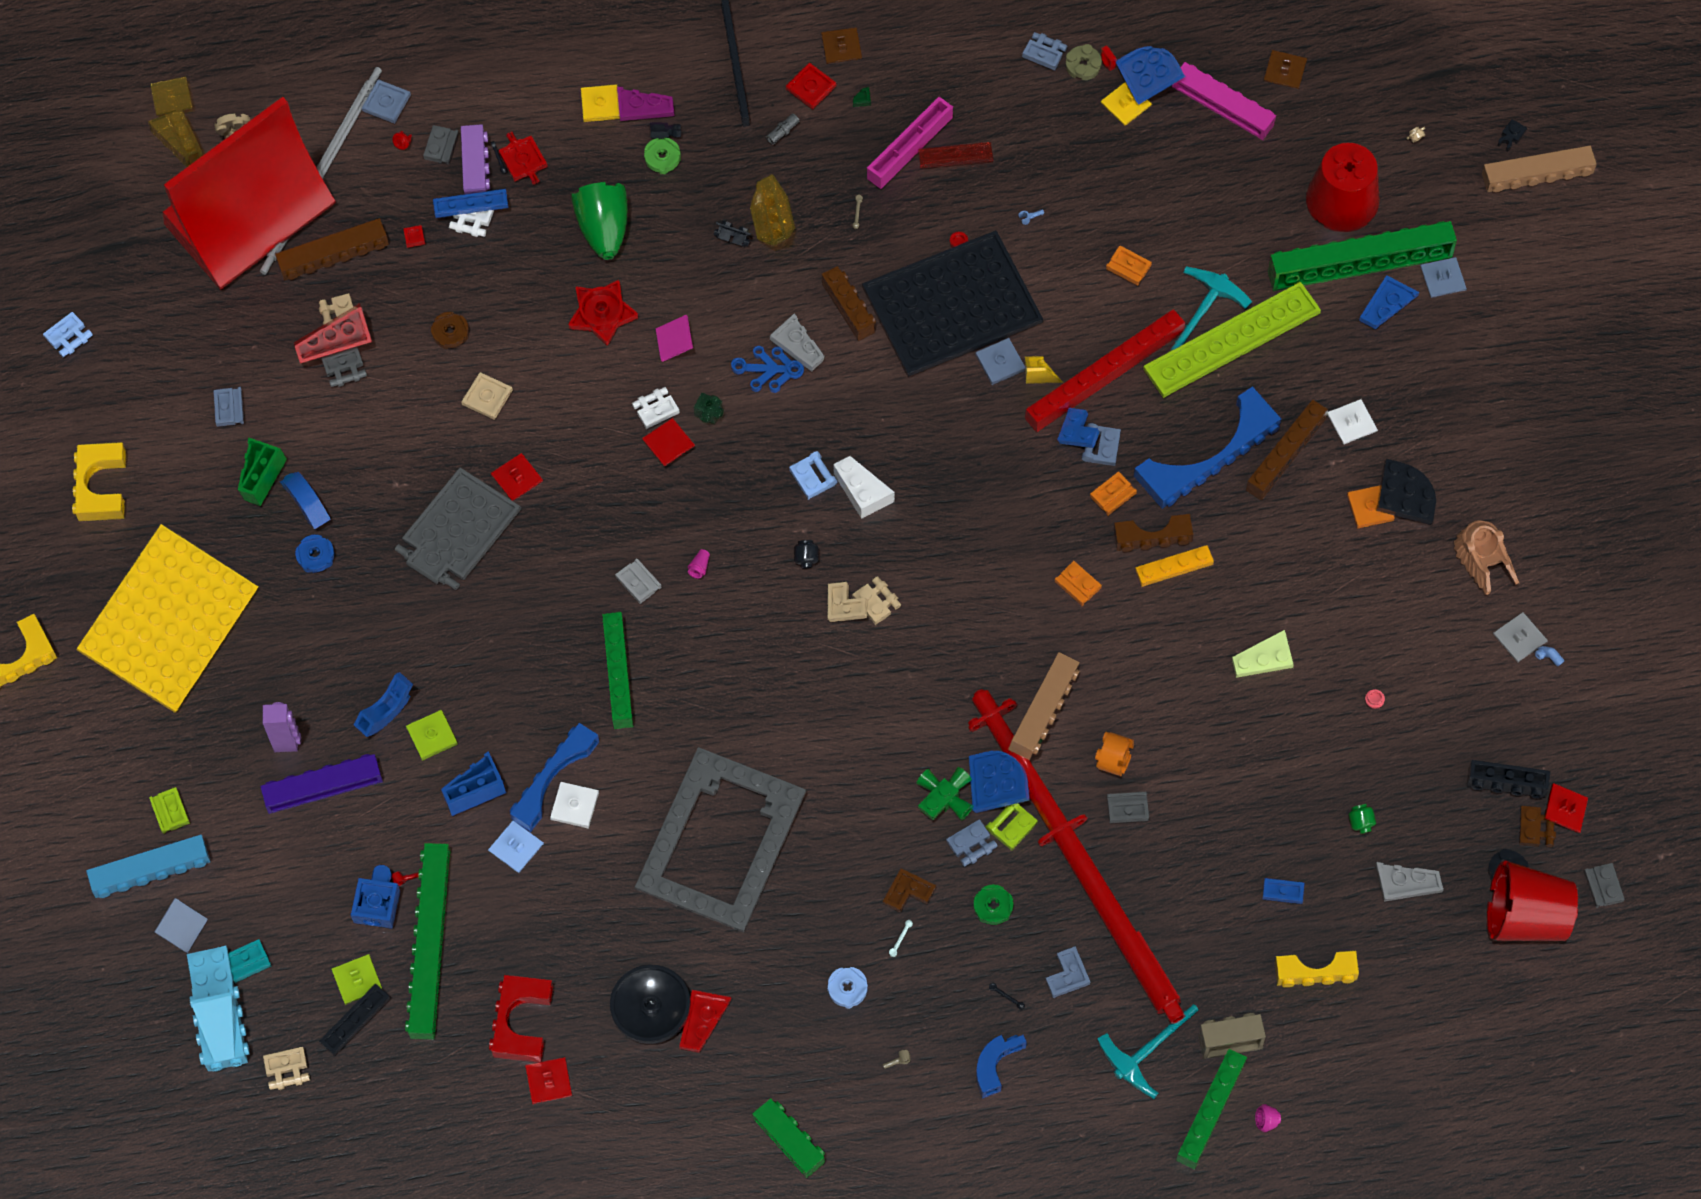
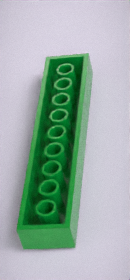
M1441 221L1433 225H1420L1412 229L1403 228L1400 231H1387L1379 235H1366L1358 239L1349 238L1346 241H1333L1325 245H1312L1304 249L1295 248L1287 252L1279 251L1270 256L1268 276L1272 290L1279 291L1288 289L1299 282L1306 286L1446 260L1453 257L1457 239L1452 222Z

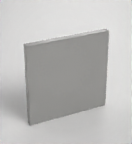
M1521 613L1493 633L1517 662L1548 642L1524 613Z

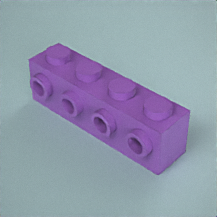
M483 125L461 126L464 194L486 192L490 190V180L486 179V174H489V163H486V158H489L488 147H485V142H488V133L484 131Z
M275 702L272 705H263V725L274 752L298 751V744H301V733H298V725H296L293 713L289 711L287 704Z

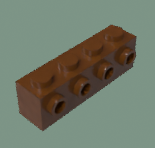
M838 266L822 273L823 287L856 339L860 341L874 334V324L876 321L871 313L868 314L866 311L867 308L862 299L859 300L855 287L853 285L850 286L846 273L844 271L841 272Z

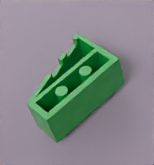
M248 437L247 443L249 445L244 457L245 464L244 469L241 471L238 491L245 501L261 506L287 458L281 448Z

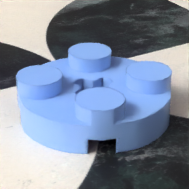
M839 968L831 974L828 980L829 996L839 1006L852 1008L861 1003L867 995L868 985L866 977L857 968ZM845 983L848 985L849 983H851L852 990L844 991L843 984Z

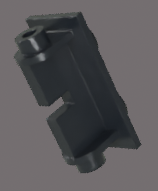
M722 221V224L716 222L719 229H715L714 236H717V239L729 242L731 236H734L732 243L742 247L750 245L751 240L748 238L754 235L749 233V229L741 226L739 229L733 228V224Z

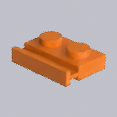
M1119 246L1110 262L1106 265V269L1138 286L1150 269L1152 262Z
M1117 472L1090 493V497L1107 515H1110L1137 494V490L1131 486L1120 472Z
M1075 561L1055 578V583L1081 606L1091 599L1102 587L1097 580Z

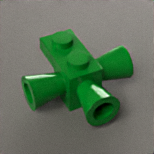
M957 767L949 781L944 778L939 782L930 769L925 770L918 778L916 784L931 791V793L918 805V809L934 820L942 810L947 812L951 808L961 821L964 820L972 811L974 805L959 798V789L972 781L970 775L962 768Z

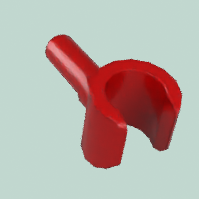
M397 871L392 874V881L401 886L405 881L418 878L419 872L402 876L401 872Z

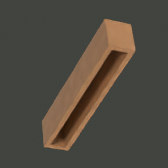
M1590 145L1484 164L1482 176L1487 192H1500L1509 188L1517 189L1526 185L1534 186L1543 182L1551 183L1559 179L1568 180L1576 176H1589L1594 173L1596 161Z
M1060 652L1057 654L1008 750L1030 760L1032 754L1037 755L1041 744H1039L1040 739L1044 740L1049 731L1047 726L1048 724L1052 725L1057 716L1054 714L1055 710L1060 711L1065 701L1062 699L1063 695L1067 696L1072 688L1070 682L1071 680L1075 681L1080 672L1077 670L1080 662Z

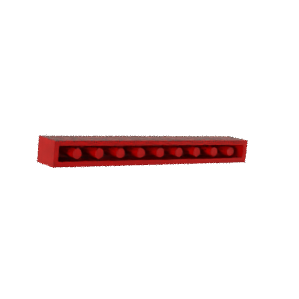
M1174 309L1028 407L1025 420L1037 433L1068 412L1069 408H1074L1181 335L1184 331L1185 321Z

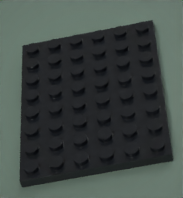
M997 230L862 283V288L907 377L1043 323V317Z

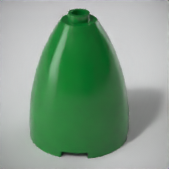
M605 182L580 187L578 193L571 194L573 209L580 230L588 244L599 257H602L604 260L613 259L620 249L627 224L626 188L619 183L611 186L606 185Z

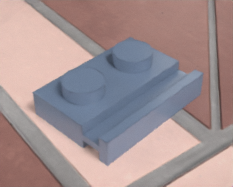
M238 387V389L214 390L216 426L236 425L235 423L244 424L241 387Z

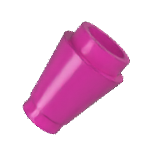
M699 550L688 565V574L699 579L705 575L710 556L708 551Z

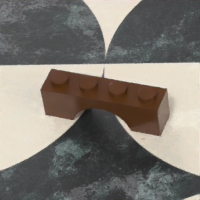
M1190 514L1171 516L1167 526L1156 532L1140 529L1133 520L1114 522L1113 531L1117 551L1129 552L1139 548L1147 550L1156 546L1164 548L1173 544L1187 545L1193 540Z

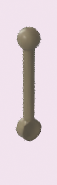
M861 195L855 197L857 205L855 222L852 225L854 229H858L860 226L858 219L860 203L863 201Z

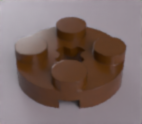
M444 312L434 319L435 322L431 326V333L434 341L441 348H454L467 341L469 328L466 319L462 315L459 316L454 314V312ZM447 327L455 328L452 333L446 332Z

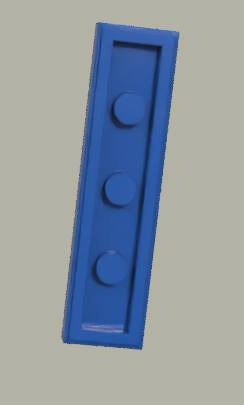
M506 189L433 199L436 218L508 208Z

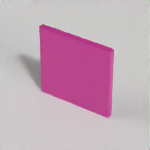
M687 315L656 328L662 362L693 348Z

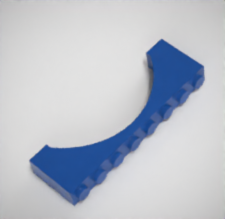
M1253 386L1238 396L1236 405L1239 407L1240 413L1239 426L1231 442L1219 454L1206 461L1183 466L1153 462L1149 458L1135 468V479L1162 509L1173 505L1177 498L1182 495L1186 496L1194 486H1200L1206 481L1207 477L1216 475L1224 465H1230L1237 456L1246 454L1251 446L1260 444L1267 435L1274 434L1279 430L1281 418Z

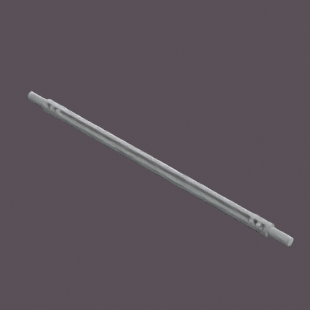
M379 67L374 69L369 80H366L319 162L317 170L322 179L362 111V106L381 74L382 70ZM288 239L282 244H277L267 254V259L260 269L262 274H267L272 263L277 260L275 254L283 250Z

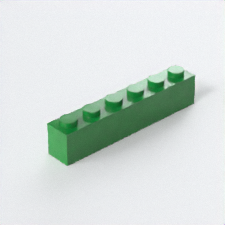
M622 612L602 614L614 729L633 727Z
M1228 1049L1177 1155V1162L1195 1170L1245 1066L1246 1056Z

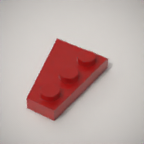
M692 990L690 1014L683 1028L680 1049L700 1053L731 1002V997Z

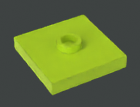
M442 710L406 726L422 761L458 745Z

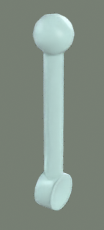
M911 920L905 922V927L894 948L889 950L891 957L897 955V949L908 928L913 925Z

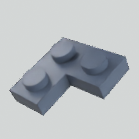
M1076 947L1057 953V958L1063 972L1046 978V983L1053 998L1090 985L1089 977Z

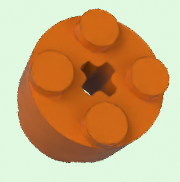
M1105 732L1102 743H1104L1102 749H1098L1095 760H1098L1096 767L1099 770L1121 777L1130 762L1131 754L1129 748L1133 749L1134 740L1112 732Z

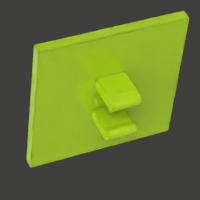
M369 954L332 968L345 1005L361 999L375 983L382 989Z

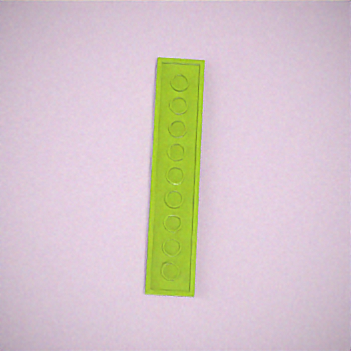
M1299 282L1144 365L1143 370L1164 398L1320 314L1321 309L1303 284Z

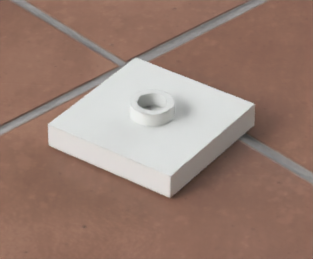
M561 782L550 819L589 829L599 791Z

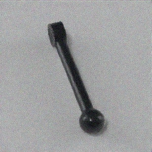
M492 141L490 143L500 164V171L504 174L507 172V168L503 165L495 142Z
M995 983L989 984L990 991L998 992L1016 1004L1018 1009L1021 1010L1025 1007L1023 1002H1018L997 988Z

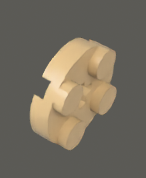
M235 114L224 115L217 119V124H214L215 131L226 139L251 119L246 114H241V117H236Z

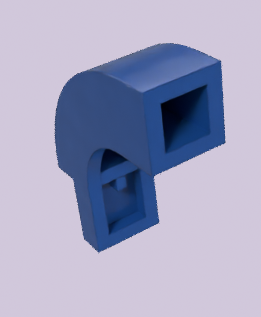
M299 472L290 473L280 481L282 487L292 496L301 509L308 524L314 529L330 520L319 498Z
M400 672L395 674L384 695L375 704L360 711L354 726L366 737L379 732L407 704L411 697L408 694L413 684Z
M1002 1035L990 1041L982 1050L978 1059L976 1073L977 1086L982 1099L1001 1092L1002 1085L996 1073V1065L1003 1057L1026 1048L1024 1035L1019 1037L1018 1035L1011 1036L1006 1042Z

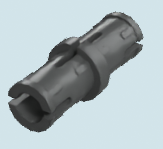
M792 113L785 121L779 122L776 125L777 127L766 136L767 141L774 145L781 137L788 135L789 131L800 122L799 118Z

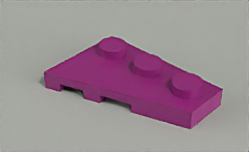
M617 86L620 121L674 116L673 98L671 96L655 93L645 94L640 93L639 90H624L623 87Z

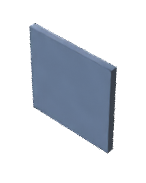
M1456 257L1420 265L1431 298L1467 290Z
M174 898L154 932L188 953L208 919Z

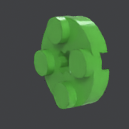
M656 138L645 147L644 159L646 165L655 172L666 174L668 171L673 170L680 162L679 146L672 139L665 138V140H659V138ZM659 153H666V157L660 158Z

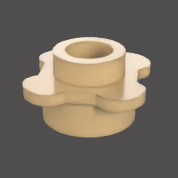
M1425 127L1412 129L1407 140L1411 139L1414 143L1425 136L1423 132Z

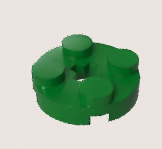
M987 885L974 898V912L983 923L991 925L1001 924L1009 919L1013 911V898L1000 885ZM992 900H994L996 904H999V906H997L996 909H992L988 906V904H991Z

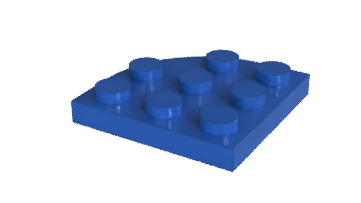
M1142 47L1116 61L1138 105L1186 77L1175 57L1163 48Z
M988 751L969 756L974 812L978 813L1029 801L1027 775L1018 760L1001 751Z

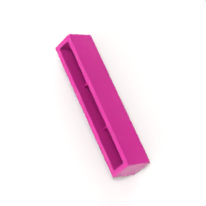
M1184 62L1181 66L1186 77L1172 85L1176 90L1261 140L1266 137L1275 125L1276 115L1271 110L1264 109L1257 102L1244 97L1240 92L1228 88L1226 84L1220 83L1213 79L1211 75L1199 71L1194 65Z
M938 97L867 167V179L882 189L953 118V106L941 97Z

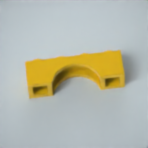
M1356 951L1336 952L1333 961L1321 969H1312L1305 966L1296 955L1276 956L1274 962L1277 986L1282 985L1283 987H1293L1294 984L1311 986L1314 983L1330 985L1336 981L1352 983L1354 980H1357L1359 975Z

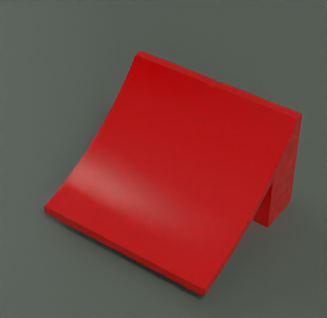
M281 97L164 184L171 206L163 211V220L167 229L221 290L265 257L277 244L285 242L334 205L335 199L320 176L301 139L288 102L284 97Z

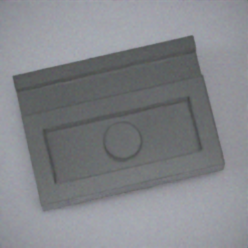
M433 125L423 155L424 160L450 164L459 131Z
M1147 792L1107 794L1109 823L1149 821Z
M1613 863L1584 870L1595 908L1624 902L1625 899Z

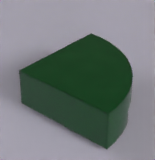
M869 87L861 89L854 96L853 107L871 106Z

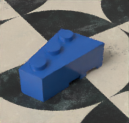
M489 751L476 764L470 765V769L464 774H459L441 789L452 816L506 793L503 781Z

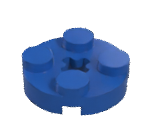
M310 535L301 540V544L296 548L295 555L298 564L305 572H321L332 566L334 549L328 539L322 538L320 535ZM313 550H316L317 553L320 552L317 557L310 556L313 554Z

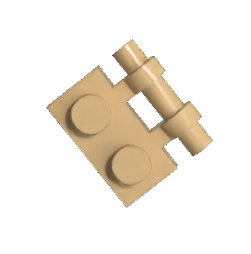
M349 293L331 298L333 305H327L326 300L319 301V311L324 318L323 325L333 320L330 314L336 313V317L353 308Z
M878 576L872 580L876 585L875 588L872 589L866 584L852 594L853 599L866 598L867 616L875 625L891 615L888 607L892 605L895 610L901 607L898 597L895 593L892 594L887 588L888 585L885 581H881ZM880 593L886 597V600L883 602L877 596Z
M303 1047L263 1056L267 1076H275L276 1078L275 1081L268 1082L270 1090L276 1088L281 1090L285 1089V1086L293 1084L298 1086L302 1085V1082L310 1081L309 1073L300 1074V1069L307 1068ZM293 1071L294 1076L282 1078L283 1073Z

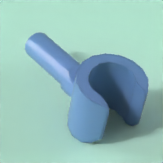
M1043 209L1034 213L1021 211L1019 218L1027 217L1021 220L1023 224L1027 225L1030 219L1044 214Z

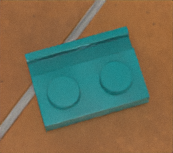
M259 939L228 953L234 983L271 967Z

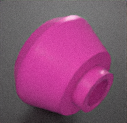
M1262 1104L1256 1110V1125L1262 1132H1268L1280 1124L1281 1115L1276 1108Z

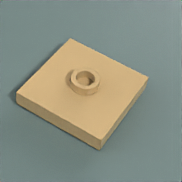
M480 372L463 398L462 405L495 420L512 393L513 388Z

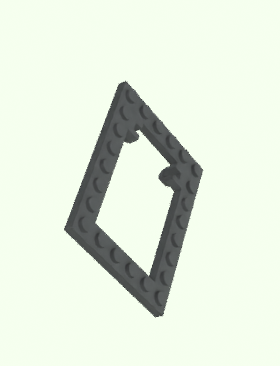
M698 747L635 885V889L745 932L806 794V789ZM721 779L767 796L765 799L766 805L764 808H761L760 815L771 819L734 905L662 877L700 792L702 791L712 796L716 795Z

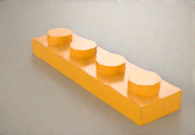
M1208 545L1135 567V571L1141 587L1211 566L1214 564V560Z

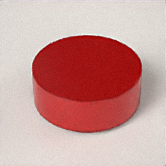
M955 232L950 236L951 248L968 242V237L963 232Z

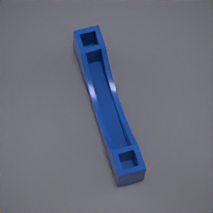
M580 723L576 727H572L565 742H561L558 745L553 758L550 757L546 761L545 768L542 772L536 774L530 788L527 787L523 791L521 800L518 803H514L511 807V820L531 833L542 818L543 798L552 779L567 765L588 757L599 743L598 734Z

